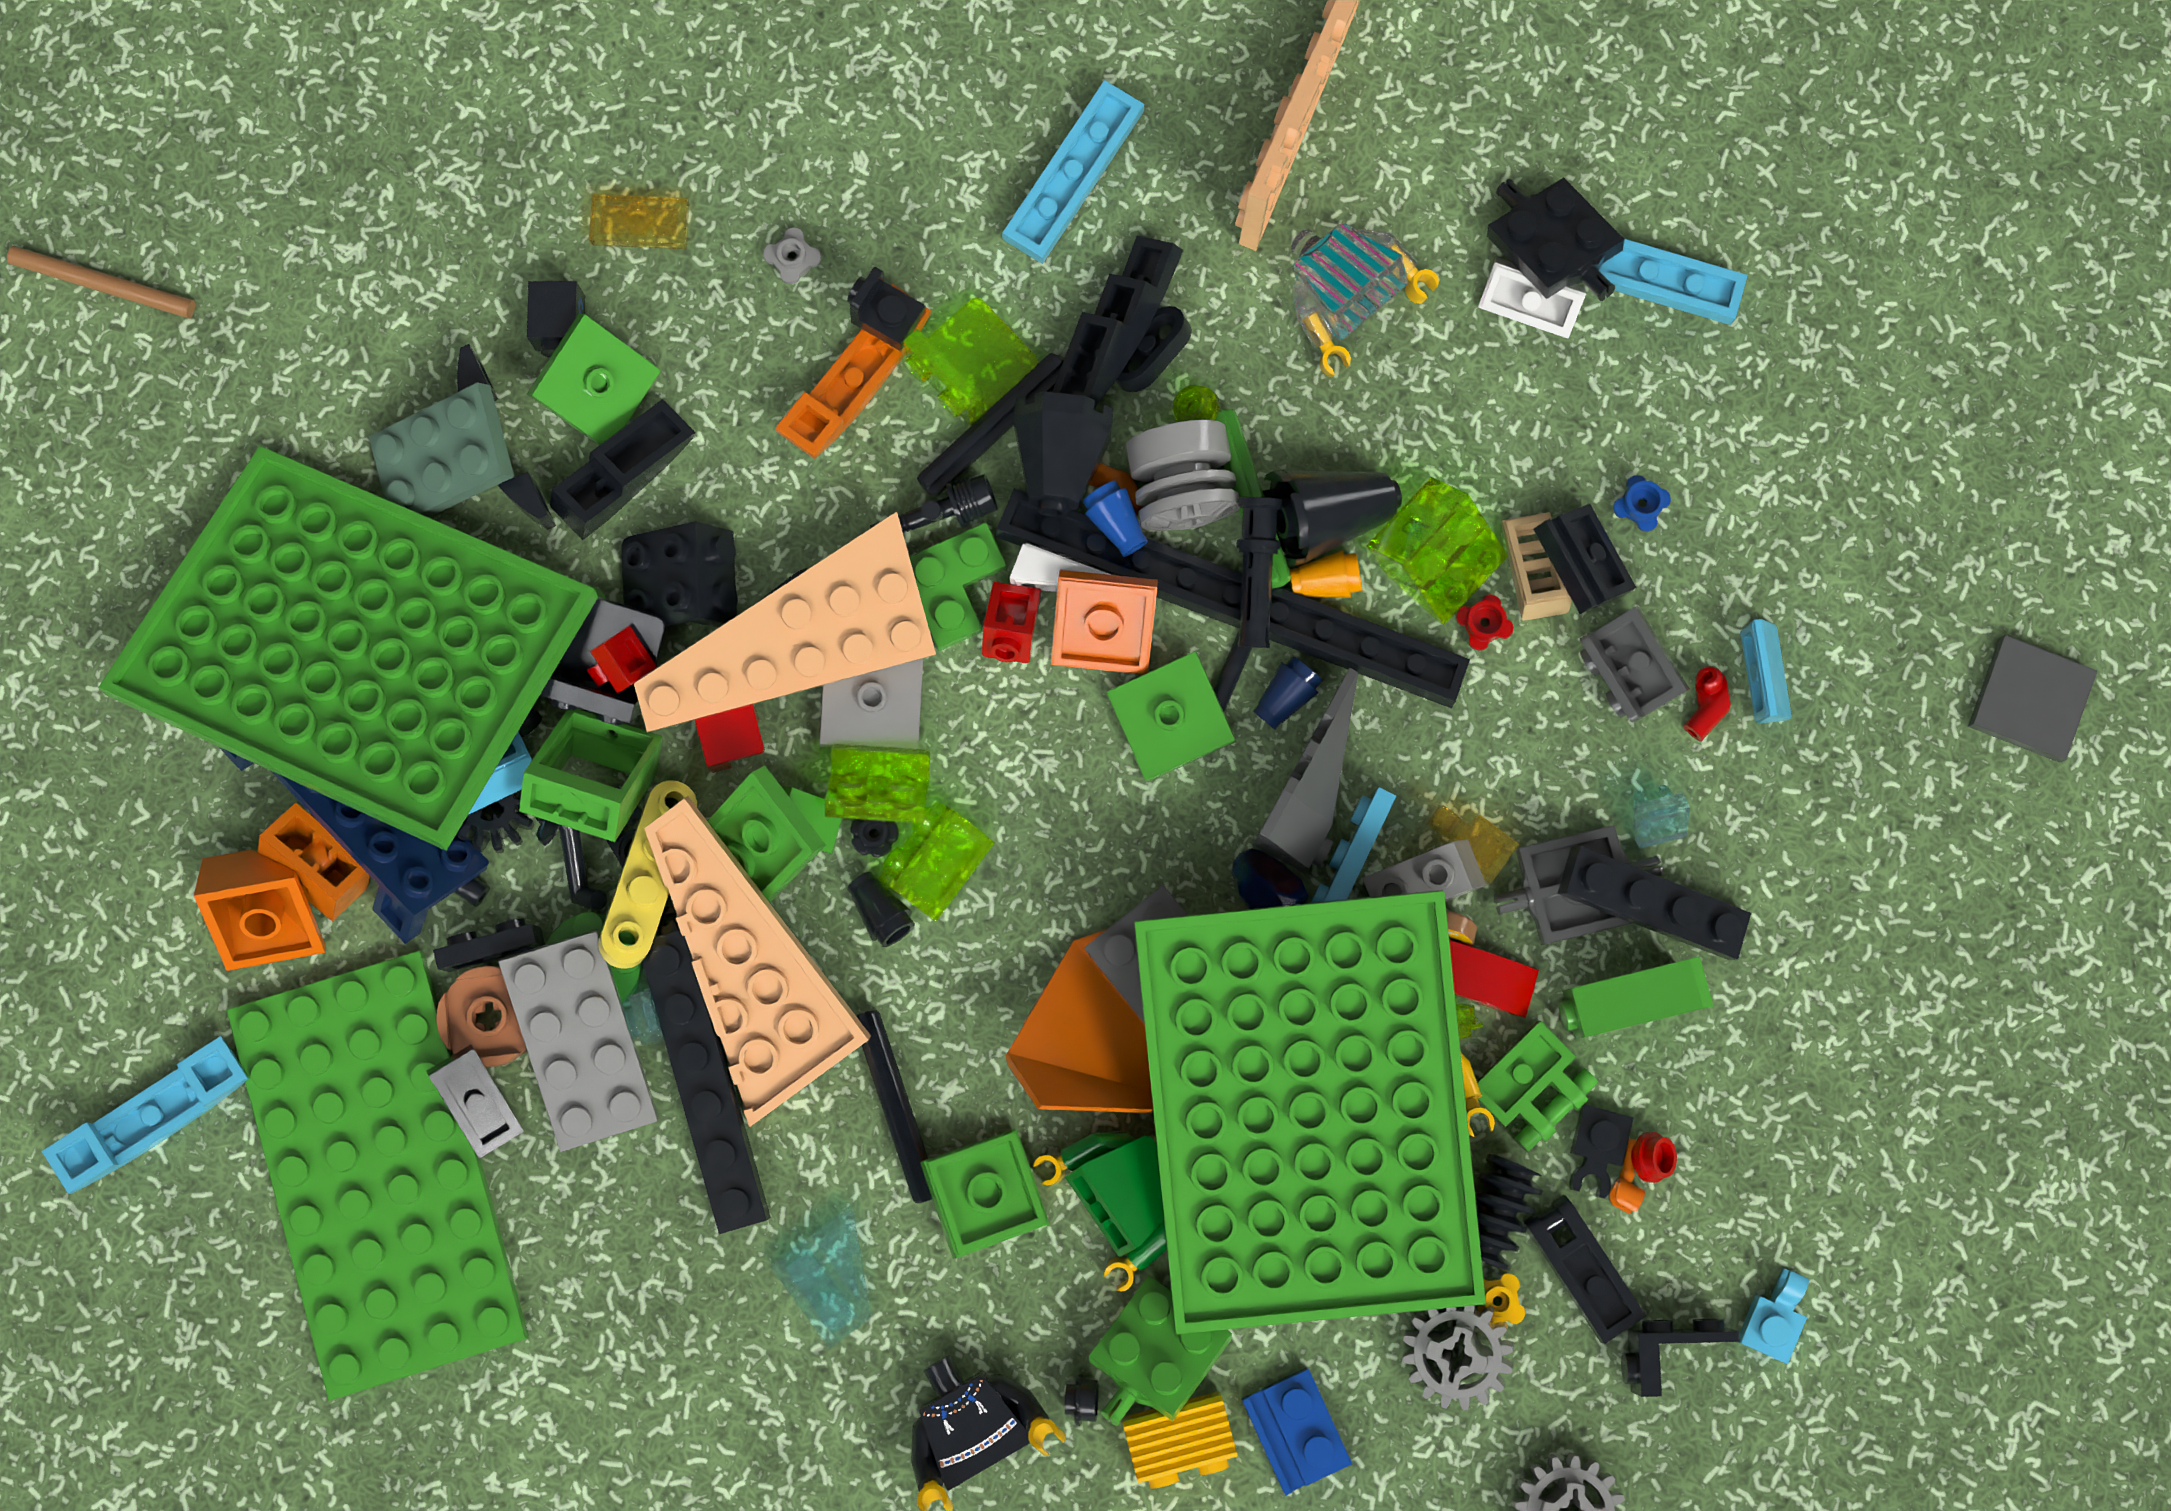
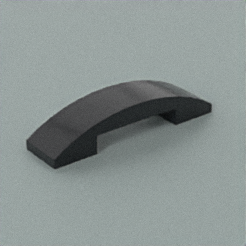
M470 344L461 347L457 369L458 392L478 382L490 385L494 401L499 400L480 357ZM528 472L498 484L506 496L534 522L547 530L556 526L538 484Z

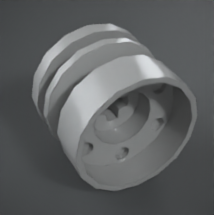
M1214 420L1177 422L1149 429L1126 442V453L1131 478L1138 482H1150L1135 493L1136 504L1144 507L1139 511L1141 528L1152 531L1192 529L1218 521L1240 510L1238 506L1239 493L1232 490L1236 484L1235 474L1228 470H1217V468L1230 461L1231 458L1225 424Z

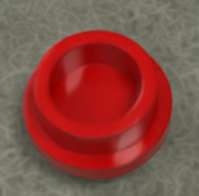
M1644 1132L1638 1137L1632 1148L1631 1162L1641 1180L1648 1183H1657L1673 1174L1677 1163V1153L1673 1142L1669 1138L1662 1137L1657 1132Z

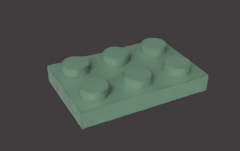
M477 382L369 436L384 499L426 517H431L514 477L491 386Z

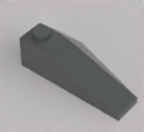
M1349 668L1253 843V846L1303 873L1309 869L1311 863L1320 867L1334 842L1327 838L1326 835L1333 823L1358 672Z

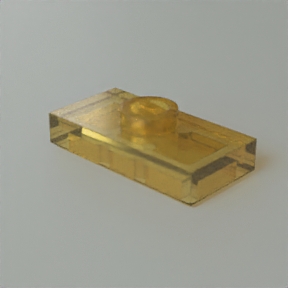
M592 194L589 241L592 245L687 249L689 201L687 198Z

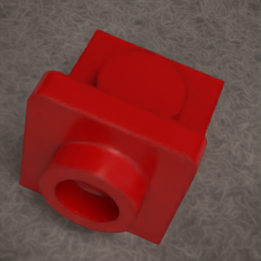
M993 581L983 626L982 655L984 657L995 658L1002 662H1030L1041 589Z

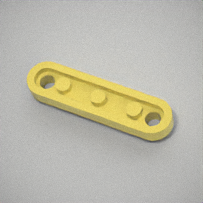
M669 780L659 783L652 789L645 802L598 940L601 956L614 967L626 969L640 964L652 946L669 890L668 887L664 886L644 828L670 809L665 804L666 798H675L680 802L689 796L697 807V799L694 792L682 782ZM621 932L631 933L635 938V944L631 946L622 944L618 934Z

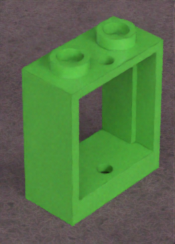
M580 709L567 710L524 771L519 812L615 842L657 775L663 736L627 724H608L598 720L595 714ZM609 730H614L618 736L612 735ZM571 755L629 773L630 775L622 788L618 789L561 770Z

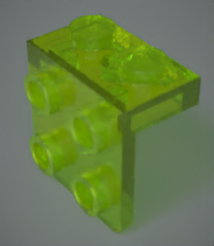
M977 297L969 300L927 338L916 329L903 341L907 358L904 364L921 383L928 381L939 393L936 397L945 410L954 418L960 415L969 426H972L1038 364L1036 355L983 299Z

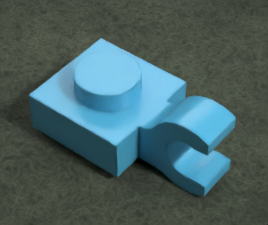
M1782 1268L1770 1300L1755 1294L1740 1331L1739 1343L1788 1364L1807 1320V1317L1794 1312V1308L1803 1298L1810 1279Z

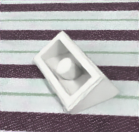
M1496 257L1478 308L1569 338L1585 298L1586 288L1579 285L1568 286L1546 299L1512 262Z

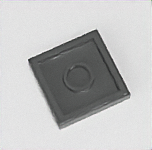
M2004 635L1998 640L1968 727L2059 763L2066 761L2097 670Z

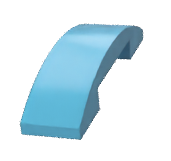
M222 1036L176 1064L178 1069L96 1122H86L41 1151L68 1194H72L152 1149L213 1108L249 1079Z

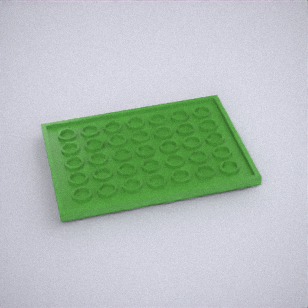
M259 446L98 688L106 696L447 851L598 599V595L595 589Z
M1436 890L1135 920L1176 1334L1486 1304L1444 891Z

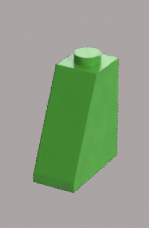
M1700 956L1562 991L1565 1001L1559 1002V1012L1563 1026L1566 1031L1573 1030L1575 1039L1713 1007Z

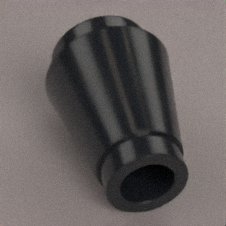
M872 872L861 874L848 885L847 890L852 895L854 904L872 941L878 940L882 947H889L903 939L914 928L915 923L910 918L912 911L882 882L875 878Z

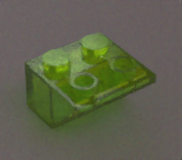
M1433 477L1427 480L1366 545L1385 574L1443 625L1450 620L1508 557L1469 494Z

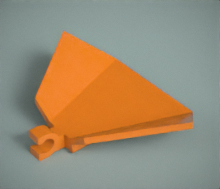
M1106 930L1076 939L1071 943L1005 1055L1008 1067L1037 1109L1151 1113L1153 1111L1145 1025L1085 950L1088 944Z

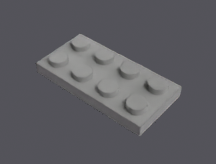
M598 929L501 958L498 961L560 1152L657 1122L659 1118L610 964L603 959L599 951L598 940L600 933Z

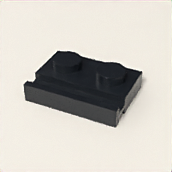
M1591 504L1561 514L1552 520H1545L1533 529L1579 614L1623 597L1637 588Z

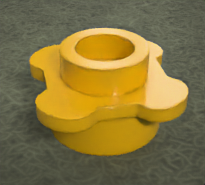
M1505 1273L1497 1280L1487 1281L1484 1279L1486 1304L1476 1305L1478 1312L1482 1313L1485 1308L1491 1305L1494 1308L1491 1322L1494 1325L1504 1321L1518 1324L1524 1319L1525 1309L1519 1304L1517 1294L1520 1287L1518 1278L1512 1274ZM1496 1296L1502 1298V1303L1499 1306H1495L1493 1303V1299Z

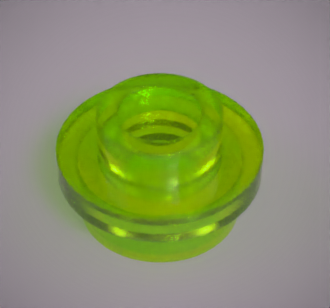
M1189 385L1180 390L1174 398L1172 405L1176 423L1190 420H1215L1220 408L1219 398L1216 393L1206 386Z

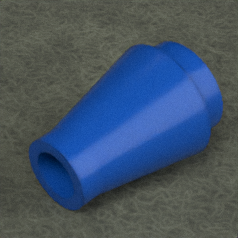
M1111 481L1099 487L1083 500L1084 505L1088 509L1085 515L1119 549L1123 557L1136 552L1148 542L1142 532L1127 489H1121L1116 481Z

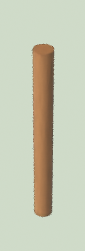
M12 246L7 254L8 264L188 319L192 318L196 307L194 300L17 246Z

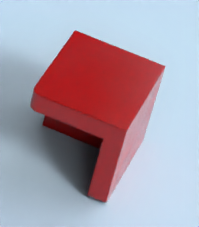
M753 704L695 719L706 765L712 773L732 768L730 762L759 755L765 751L758 725V713Z

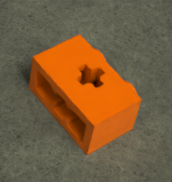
M296 802L259 835L258 853L296 871L307 901L332 922L368 888L370 875L313 816Z

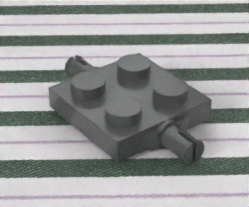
M1615 825L1521 847L1516 850L1522 873V889L1494 894L1495 904L1514 900V902L1497 906L1496 910L1499 915H1502L1503 913L1527 908L1535 921L1541 946L1633 924L1557 894L1570 849L1573 846H1582L1643 870L1642 868L1660 864L1659 857L1655 855L1654 857L1629 862V859L1621 850ZM1662 866L1643 870L1656 876L1663 875Z

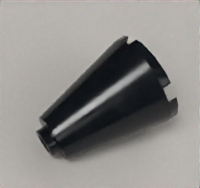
M1280 469L1266 474L1264 480L1271 481L1270 489L1263 490L1264 497L1283 500L1282 508L1277 510L1276 533L1281 542V548L1285 554L1284 557L1288 568L1300 566L1394 519L1397 514V508H1400L1402 504V494L1398 483L1395 480H1391L1385 472Z

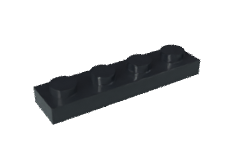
M1582 846L1571 847L1557 893L1727 960H1738L1751 913Z

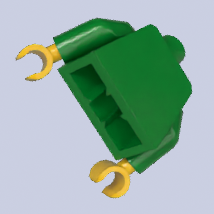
M1094 1132L1064 1147L1061 1150L1060 1156L1043 1155L1038 1157L1033 1167H1037L1047 1160L1055 1165L1056 1174L1054 1177L1041 1183L1047 1186L1059 1183L1063 1179L1066 1169L1072 1171L1065 1176L1066 1180L1119 1256L1108 1262L1104 1277L1114 1268L1120 1267L1125 1269L1129 1277L1117 1286V1291H1126L1133 1284L1135 1271L1137 1269L1145 1270L1167 1250L1157 1144L1149 1135L1135 1140L1127 1132ZM1125 1254L1128 1255L1127 1258L1121 1257V1256H1123V1255H1125Z

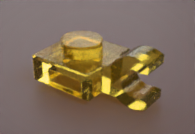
M1444 805L1441 808H1437L1426 823L1433 830L1451 841L1468 839L1487 885L1492 883L1519 845L1518 842L1480 814L1475 816L1472 822L1468 824Z

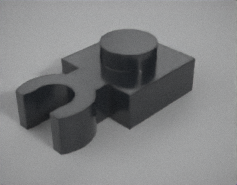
M1586 1104L1581 1107L1570 1153L1582 1156L1584 1159L1582 1165L1577 1167L1571 1174L1569 1181L1570 1190L1580 1192L1583 1178L1591 1174L1598 1181L1596 1197L1604 1199L1607 1197L1611 1189V1180L1606 1172L1607 1164L1622 1167L1633 1117Z

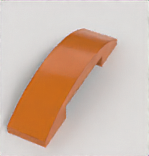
M891 284V286H893V287H895L896 289L900 290L901 292L905 293L904 291H902L900 288H898V287L895 286L894 284ZM926 308L925 315L901 351L861 329L810 394L804 392L776 426L775 431L813 459L817 458L866 407L911 347L931 315V310Z

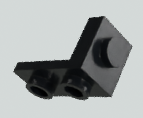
M1693 1319V1329H1673V1320H1643L1642 1330H1628L1629 1353H1622L1621 1356L1623 1382L1630 1384L1631 1392L1641 1397L1662 1396L1659 1344L1740 1342V1332L1724 1328V1319Z

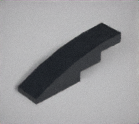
M1136 236L1122 276L1109 273L1095 314L1081 313L1052 392L1087 396L1095 400L1094 408L1117 380L1143 339L1166 294L1184 251L1183 249L1171 242Z

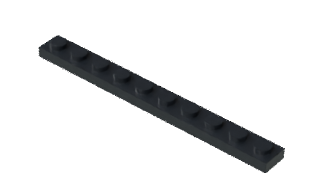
M1013 489L996 530L997 538L1021 547L1023 544L1028 543L1111 575L1158 580L1156 598L1240 629L1242 573L1146 538L1148 542L1142 548L1123 557L1119 549L1085 514L1071 510L1067 511V515L1064 517L1042 515L1038 512V507L1029 504L1026 492ZM1274 588L1271 591L1269 640L1348 670L1351 668L1357 671L1358 674L1452 709L1459 694L1470 659L1282 588Z

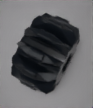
M522 789L496 801L504 811L499 818L493 814L494 820L488 821L483 813L485 807L468 814L457 832V836L461 841H467L474 837L473 847L478 852H483L491 840L497 854L503 853L505 849L503 839L507 837L516 846L521 845L523 840L516 831L517 828L532 830L535 825L532 819L523 815L525 813L519 812Z

